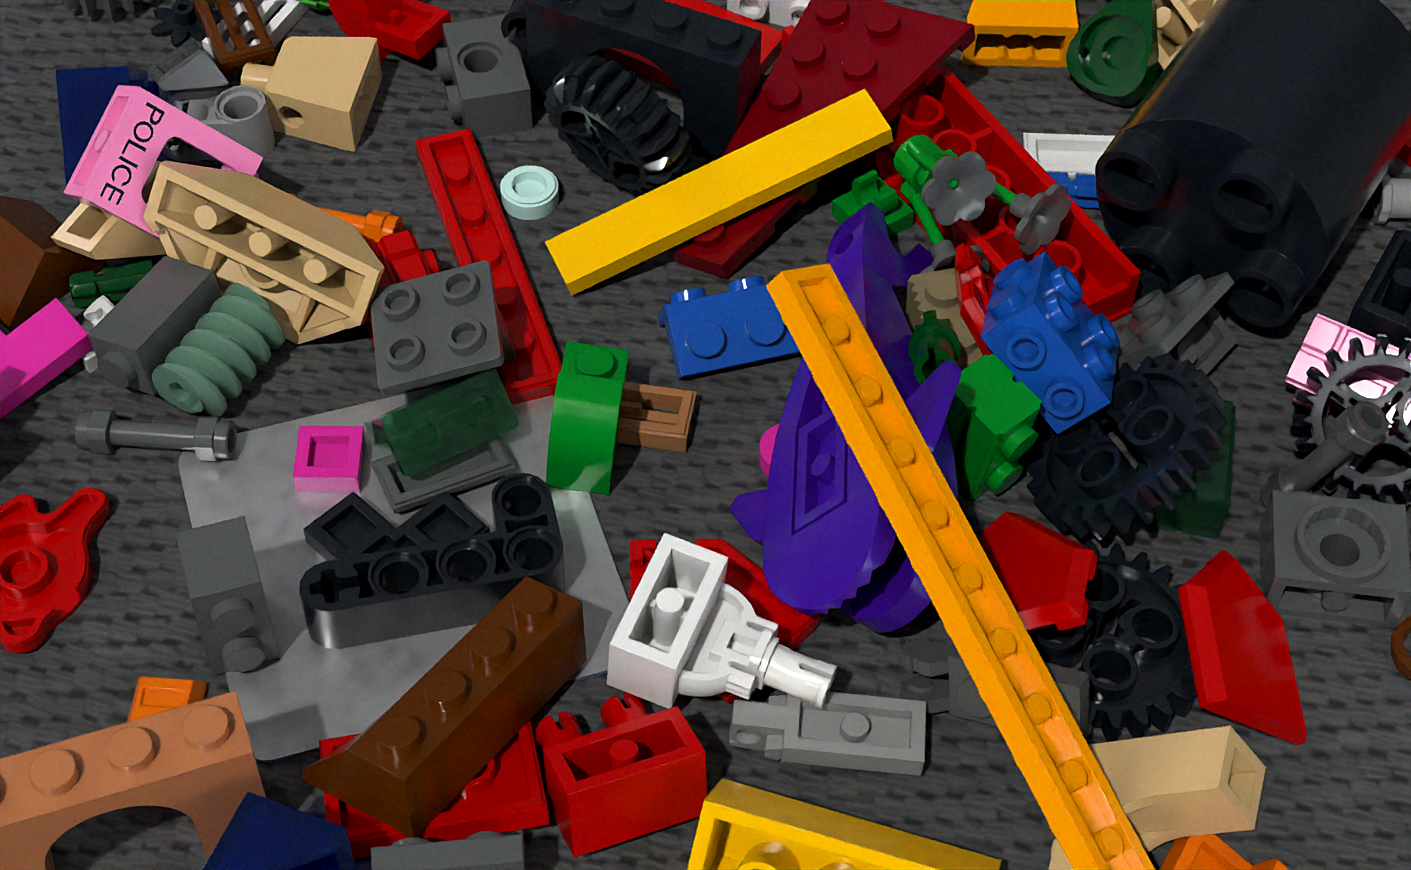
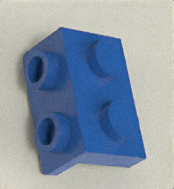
M752 276L733 281L728 284L729 292L706 296L705 288H693L669 296L671 304L664 305L657 314L659 326H665L678 380L794 356L800 352L766 288L767 284L764 283L763 276Z

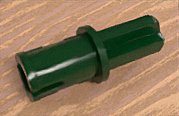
M929 310L923 313L924 323L914 326L915 332L908 343L909 356L914 364V376L921 385L943 362L950 360L956 364L960 355V341L952 330L950 319H938L936 310Z

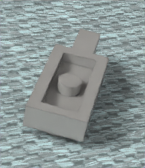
M829 692L826 693V700L822 708L814 706L815 704L788 693L786 695L769 696L768 703L734 700L729 731L730 746L764 750V757L774 760L781 759V762L921 776L925 760L926 701Z

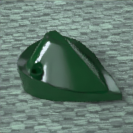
M1113 0L1084 23L1069 43L1066 54L1068 71L1081 89L1096 99L1116 105H1133L1144 98L1153 84L1159 55L1155 0ZM1088 49L1089 55L1084 58V51Z

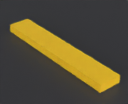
M863 89L545 241V244L572 296L893 142L892 131L866 89Z

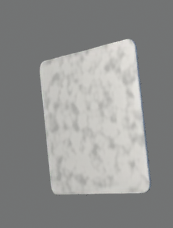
M494 372L237 433L236 448L231 459L204 461L197 460L194 450H184L178 460V468L192 529L245 516L280 655L279 659L261 663L258 667L249 671L226 672L229 691L237 692L256 761L269 763L319 750V740L361 733L393 706L476 625L342 649H328L318 645L311 639L307 630L299 594L300 580L311 567L327 560L306 543L303 529L350 493L295 491L292 476L299 427L364 426L366 447L360 493L356 494L397 528L426 505L401 514L393 513L371 466L372 461L491 421L515 467V471L509 475L528 473L538 476L546 482L548 444L554 404L553 395L508 406L497 373ZM503 478L452 495L490 527V532H494L491 502L492 491ZM548 487L551 491L563 542L565 594L582 601L587 661L566 682L570 683L608 672L609 644L623 618L629 601L589 492ZM532 568L529 570H538L541 568ZM465 580L462 582H471L474 580Z

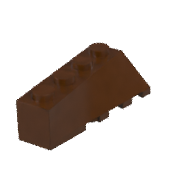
M526 576L378 719L357 736L301 770L303 780L382 823L395 828L397 831L411 838H417L430 822L443 811L587 661L582 601Z

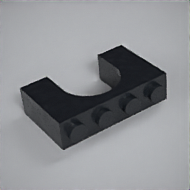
M524 0L529 83L532 102L544 105L547 99L545 92L553 84L552 80L563 68H566L574 60L576 61L581 55L592 57L596 54L604 57V49L608 48L631 51L656 64L669 76L677 87L683 103V127L689 133L690 139L688 141L693 149L692 153L711 160H716L723 156L759 92L761 30L664 0Z

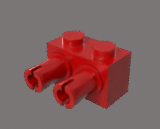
M624 692V701L628 709L624 708L617 695L605 701L601 708V719L608 728L583 735L578 720L570 712L558 713L559 722L563 729L558 728L552 715L539 722L535 730V737L539 746L543 748L549 810L574 858L701 815L703 802L707 797L705 750L678 706L649 715L640 697Z

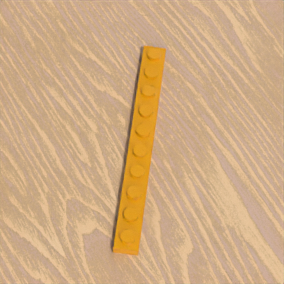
M830 263L781 271L766 285V288L1072 869L1155 870Z

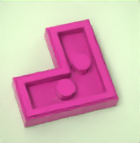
M57 298L7 336L0 330V420L93 349L87 335L88 333Z

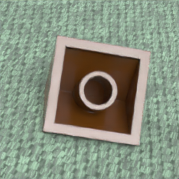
M0 196V324L12 332L55 298L59 300L70 293L69 276L72 273L94 269L96 275L103 267L108 265L106 259L95 260L56 245L51 236L62 224L33 201Z

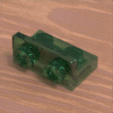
M496 368L476 372L364 422L374 446L388 443L404 476L417 474L516 428L519 424V420Z

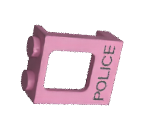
M118 85L63 193L85 205L97 207L160 240L157 232L152 233L143 219L147 203L142 198V188L168 139L176 137L223 164L222 170L247 173L258 179L259 174L256 171L263 157L139 86Z

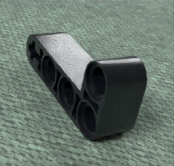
M515 473L499 481L492 491L491 500L494 532L334 559L311 567L303 575L299 586L306 626L311 639L318 645L328 649H342L474 625L486 616L526 576L565 593L563 542L551 491L546 482L538 476L528 473ZM532 568H541L538 570H529ZM465 580H474L471 582H462Z

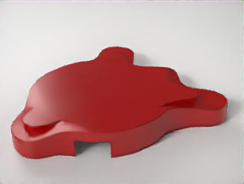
M92 487L82 488L55 511L47 514L40 513L36 499L27 494L15 496L0 506V643L6 651L19 654L38 648L43 644L49 633L70 617L84 602L92 582L91 541L111 511L108 497L103 491Z

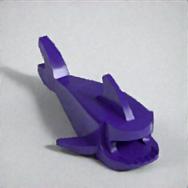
M869 202L848 217L838 227L828 246L827 263H830L958 501L955 458L946 417L961 378V368L952 361L946 360L922 385L917 382L914 376V364L910 359L908 347L912 332L897 299L907 292V281L909 278L931 266L933 258L931 253L920 243L904 254H899L889 239L883 211L872 202ZM802 357L776 434L767 489L740 494L732 502L730 512L748 536L763 546L764 576L769 589L780 601L797 612L814 616L815 613L827 614L829 608H840L842 612L872 631L878 633L894 631L912 621L928 606L931 599L918 574L913 569L907 553L884 510L881 508L868 479L852 449L847 444L839 424Z

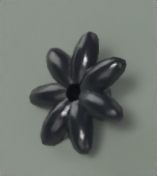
M176 0L172 5V9H154V15L162 22L152 27V35H171V44L174 47H179L185 43L188 33L199 42L206 38L191 1ZM208 3L210 9L212 8V3ZM212 14L216 25H218L222 17Z

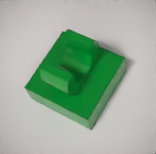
M874 169L854 179L852 190L839 196L832 202L831 215L840 224L866 204L872 202L884 213L889 238L913 226L915 211L897 195L893 188H890L878 177V173Z

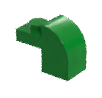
M566 341L562 368L557 378L550 426L546 484L548 487L609 495L617 448L619 419L628 368L629 350Z

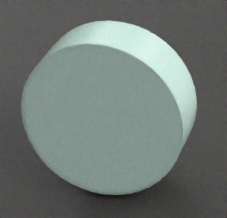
M534 165L517 167L509 171L501 181L502 206L513 217L523 220L540 219L552 213L558 205L559 187L557 178L551 171L543 167Z

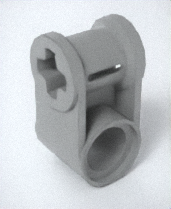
M239 85L233 87L173 90L167 97V103L262 157L267 156L276 144L265 95L254 86ZM186 102L189 103V104H188V109H187V110H184V109H183L184 104H185ZM176 137L168 139L161 150L170 159L178 162L215 160L194 147H188L187 143Z

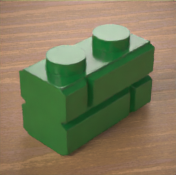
M985 354L961 371V378L946 417L955 458L957 489L967 500H977L989 490L998 495L1008 489L1023 471V467L1017 462L1018 459L1031 448L1038 438V433L1032 427L1040 411L1042 401L1022 381L1014 382L1012 380L1014 373L995 354Z

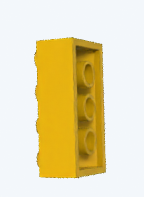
M721 778L704 799L687 870H999L1002 860Z

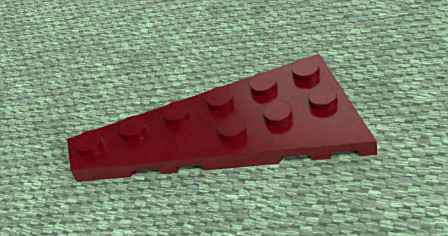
M810 0L723 156L863 89H866L886 122L889 123L901 112L900 103L921 83L928 86L941 73L940 65L956 49L963 52L976 40L974 24L877 0ZM826 174L670 248L674 262L719 277L728 278L776 231L774 224L797 202L804 205L818 191L816 184Z

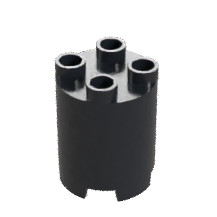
M1217 0L1108 145L1095 166L1096 194L1104 222L1119 245V249L1141 271L1135 297L1141 299L1156 289H1161L1164 294L1172 292L1182 282L1198 274L1205 280L1228 272L1235 283L1213 305L1214 307L1225 312L1235 313L1243 320L1260 327L1271 328L1285 324L1302 298L1315 286L1411 135V29L1408 31L1391 10L1379 0Z

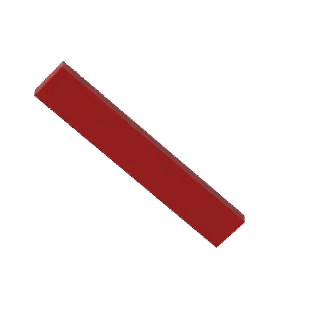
M471 129L415 140L416 154L457 267L486 260L493 271L497 306L515 341L517 361L495 367L508 406L551 395L555 396L558 373L561 372L562 364Z

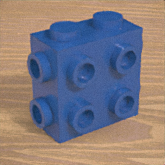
M1043 252L1029 262H1026L1024 258H1020L1004 267L993 280L994 285L990 301L986 307L987 312L980 337L993 354L1014 373L1013 379L1015 382L1022 381L1042 401L1040 404V414L1055 433L1059 434L1111 403L1120 340L1110 321L1103 314L1095 316L1081 299L1083 292L1074 274L1064 265L1057 267L1046 252Z

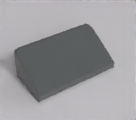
M193 40L183 43L148 69L149 72H147L162 91L229 85L227 79L206 51Z

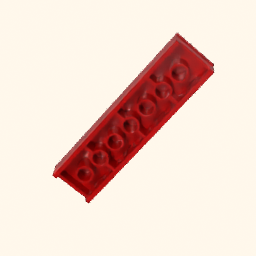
M793 25L782 29L781 51L794 30ZM944 63L940 65L941 73L928 86L921 83L900 103L901 112L888 123L892 131L893 142L860 157L869 170L874 169L878 173V177L890 188H893L897 195L913 210L912 204L900 192V188L905 180L895 170L893 160L899 147L907 139L915 135L924 134L929 136L943 151L950 149L958 157L968 151L977 152L985 160V169L995 175L996 182L1016 195L1025 193L1033 198L1037 193H1044L1052 184L1056 183ZM1067 193L1066 197L1071 200V207L1067 216L1060 222L1058 234L1048 245H1040L1038 250L1031 255L1020 251V242L1014 238V232L1020 219L1009 212L1010 206L992 195L985 198V208L982 214L974 220L966 221L960 218L949 226L942 225L935 220L943 238L950 240L955 250L962 243L966 246L978 245L982 248L985 257L990 263V270L987 274L993 279L1004 267L1013 261L1024 258L1026 262H1029L1043 252H1046L1057 267L1064 265L1074 274L1083 292L1081 299L1095 316L1103 314L1110 323H1113L1132 314L1130 309L1134 303L1141 271ZM914 212V221L925 232L916 212Z

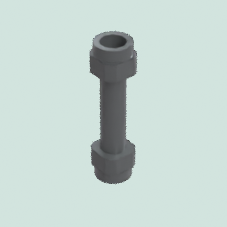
M94 409L92 412H80L75 426V440L79 449L91 450L92 453L113 454L116 445L194 450L197 460L219 461L220 459H231L236 448L237 431L233 421H223L220 417L200 416L197 425L119 420L115 410Z

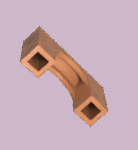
M232 691L1 758L0 870H55L50 847L63 833L94 816L135 806L168 807L189 816L195 824L206 858L277 837L237 692Z

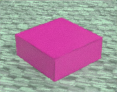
M300 426L292 476L295 491L352 493L354 491L355 493H360L366 447L364 426Z

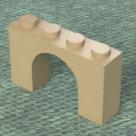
M1231 726L1089 744L1094 757L1146 853L1165 842L1181 837L1255 829L1266 766ZM1055 838L1051 847V861L1048 870H1073L1057 838Z

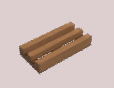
M625 382L617 443L686 453L688 434L691 432L692 416L695 414L697 392ZM642 407L676 411L679 414L644 410Z

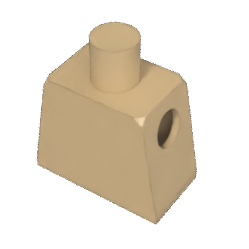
M292 36L284 40L274 66L246 63L241 74V85L254 86L265 95L274 131L354 152L358 146L382 80L377 38Z

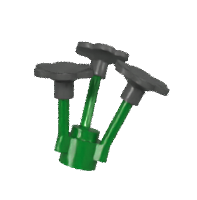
M924 134L915 135L907 139L899 147L893 160L895 170L905 180L900 188V192L912 204L932 244L930 249L933 258L932 265L922 270L919 274L954 268L956 250L950 240L943 238L935 220L946 226L954 224L960 218L966 221L974 220L982 214L985 208V198L990 195L1010 206L1009 212L1020 219L1014 232V238L1020 242V251L1027 255L1035 253L1040 245H1048L1054 240L1058 234L1060 222L1067 216L1071 207V200L1066 197L1067 190L1059 183L1052 184L1044 193L1039 192L1033 198L1025 193L1016 195L996 182L995 175L985 169V160L977 152L968 151L958 157L950 149L943 151L929 136ZM971 245L970 247L981 257L982 264L980 267L987 274L990 270V263L985 257L982 248L978 245Z

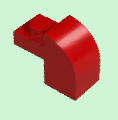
M328 0L336 22L347 37L377 38L380 61H383L393 51L420 60L444 38L442 24L452 22L449 11L418 0Z

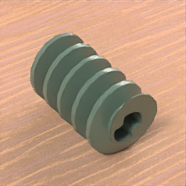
M239 283L228 286L224 296L217 298L210 308V312L201 316L195 325V329L188 331L184 335L180 346L173 348L167 355L165 363L158 365L151 375L153 385L158 394L171 406L189 414L203 412L213 417L222 416L228 408L226 399H237L243 390L241 382H251L257 374L256 366L266 365L271 358L270 349H279L286 340L284 330L276 320L269 304L254 290Z

